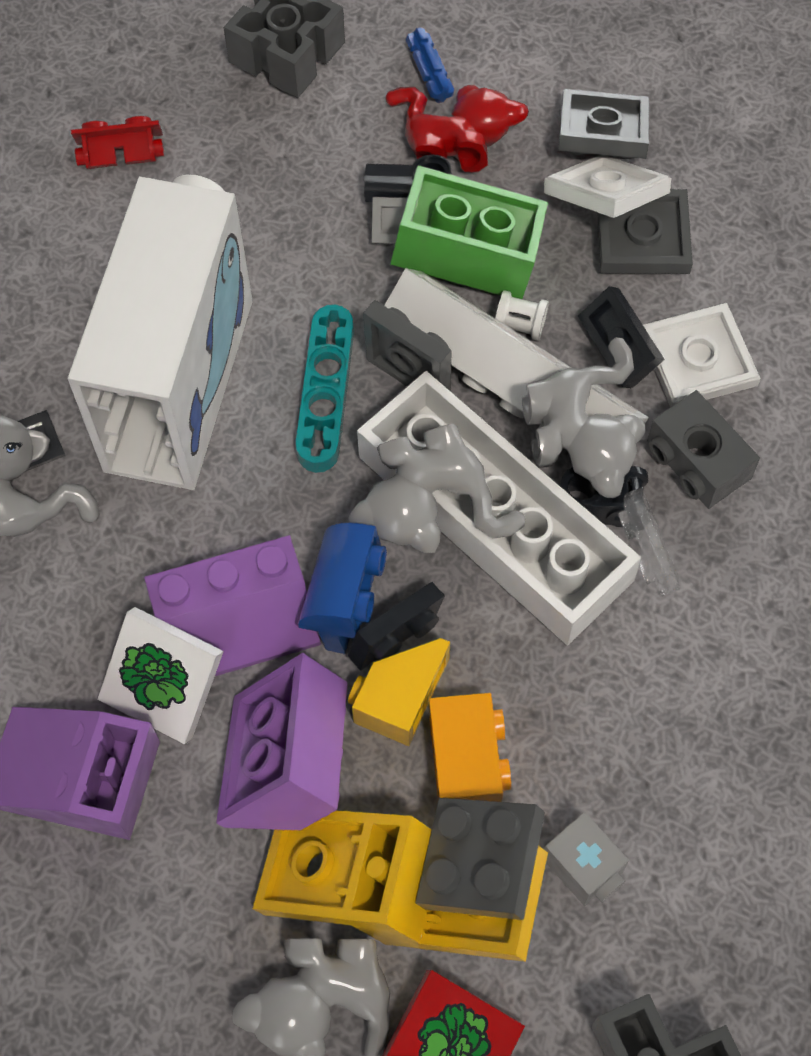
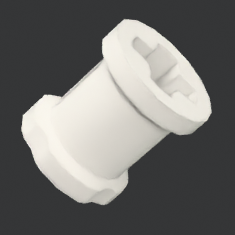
M504 290L498 304L495 319L512 330L530 334L532 340L539 341L546 320L549 301L542 299L539 303L512 297L510 291ZM512 312L530 316L531 319L514 316Z

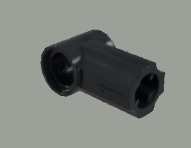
M434 154L418 158L413 165L366 164L364 175L365 202H373V197L408 198L418 165L452 175L451 164L446 158Z

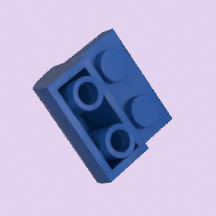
M340 523L328 527L324 532L298 627L319 632L324 647L328 651L345 654L349 638L354 639L362 622L368 623L371 619L374 607V593L370 592L374 576L382 575L387 556L386 546H381L376 526L360 523Z

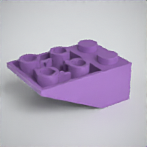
M12 707L0 741V810L130 840L160 744L152 723L101 711Z

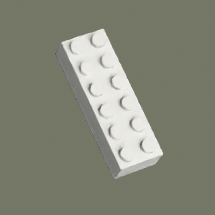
M425 371L357 430L359 458L383 480L391 478L396 474L397 469H389L381 462L377 451L379 444L407 437L412 448L419 450L426 447L424 432L454 423L465 446L474 452L484 466L485 481L492 496L491 514L498 519L516 510L523 513L526 520L525 526L514 535L492 539L475 527L473 504L470 495L458 494L448 490H436L432 494L436 499L438 512L436 522L440 531L568 646L634 582L642 557L437 379Z

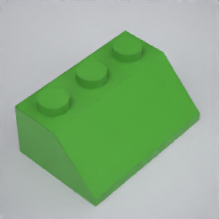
M418 165L400 223L390 265L422 271L433 277L497 295H502L504 290L510 291L512 297L523 299L535 264L548 202Z

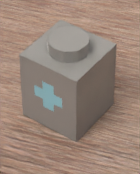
M586 812L580 815L544 848L548 852L546 864L584 907L595 897L602 903L605 902L626 882L621 874L629 862L628 858Z

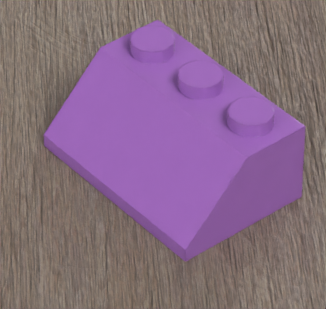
M290 535L144 577L156 618L224 651L215 676L321 645L317 631L298 627L307 590Z
M301 653L234 696L217 824L224 828L302 830L337 810L340 796L339 783L346 715L347 682L304 653Z

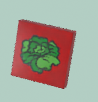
M426 970L382 1056H511L525 1025L435 971Z

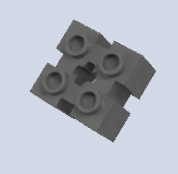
M254 0L255 6L253 9L243 5L223 27L229 63L254 76H257L261 71L268 72L271 85L296 98H299L316 78V62L321 61L327 64L345 43L343 7L330 0Z

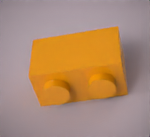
M491 693L429 698V720L438 800L439 798L502 802L503 791L511 790L508 758L499 759L497 745L498 740H505L503 710H493Z

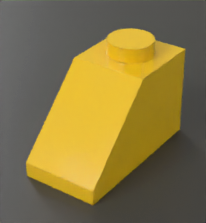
M439 638L373 662L367 677L361 675L357 677L348 697V704L353 705V723L410 746L428 707L429 698H432L449 661L450 641Z

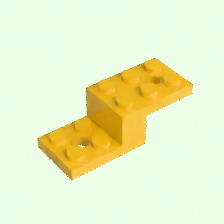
M336 810L302 830H274L252 909L266 916L351 925L385 945L526 962L548 852L538 845L524 920L425 910L415 902L432 829L413 816ZM322 853L323 861L321 867L315 874L308 876L307 869L311 859Z

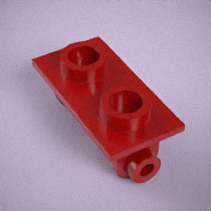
M147 116L130 117L125 120V124L109 126L105 121H90L81 125L82 129L71 130V135L77 145H82L81 148H75L77 166L86 165L87 169L117 166L116 149H124L126 164L156 162V157L164 156L163 140L154 139V136H163L158 120L151 121V118Z

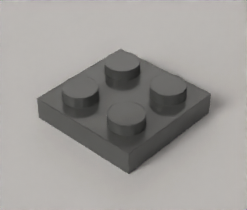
M563 89L558 150L569 151L575 155H611L624 160L647 158L649 146V97Z
M670 189L669 194L615 218L597 212L600 273L690 274L693 260L687 189Z
M374 300L363 312L366 359L407 387L427 371L451 392L452 350L447 343L437 334L432 332L425 333L413 325L409 318L399 309L394 307L387 308Z
M439 798L415 903L425 910L524 920L545 812L536 804Z

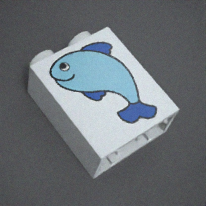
M181 175L175 178L173 182L139 176L67 378L104 473L189 490H195L252 305L251 288L235 194L225 192L217 183L205 177Z

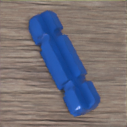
M416 28L414 32L407 35L406 43L410 52H413V59L423 81L427 82L426 88L430 97L434 98L435 102L442 103L446 98L453 96L454 87L450 78H446L447 72L437 50L433 49L434 43L430 34L424 28Z

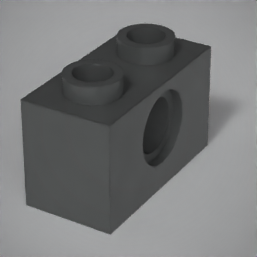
M695 390L654 418L647 439L653 457L662 465L668 464L679 476L680 484L687 495L695 500L699 498L708 509L751 480L760 460L756 452L698 390ZM690 449H701L708 456L695 455Z

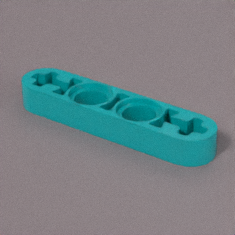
M335 304L320 308L312 319L296 435L298 461L306 470L315 473L331 469L337 463L339 457L354 338L353 317L349 310ZM330 322H339V327L336 330L335 345L328 344L327 328H329ZM325 359L335 360L341 365L340 370L331 376L321 375L315 368L320 361ZM320 399L330 400L336 406L332 414L324 417L314 415L310 411V407L315 401ZM315 430L323 431L324 449H322L320 456L311 455V448L315 445Z

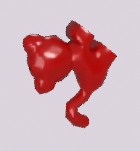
M466 85L459 89L456 96L457 103L454 105L451 113L452 117L424 114L428 99L415 87H399L388 91L386 95V102L389 106L395 107L410 103L406 114L405 136L417 159L432 154L440 155L446 159L447 156H454L460 161L464 172H479L488 166L487 146H491L507 134L509 127L524 121L529 113L527 105L510 100L505 94L497 90L478 88L475 85Z

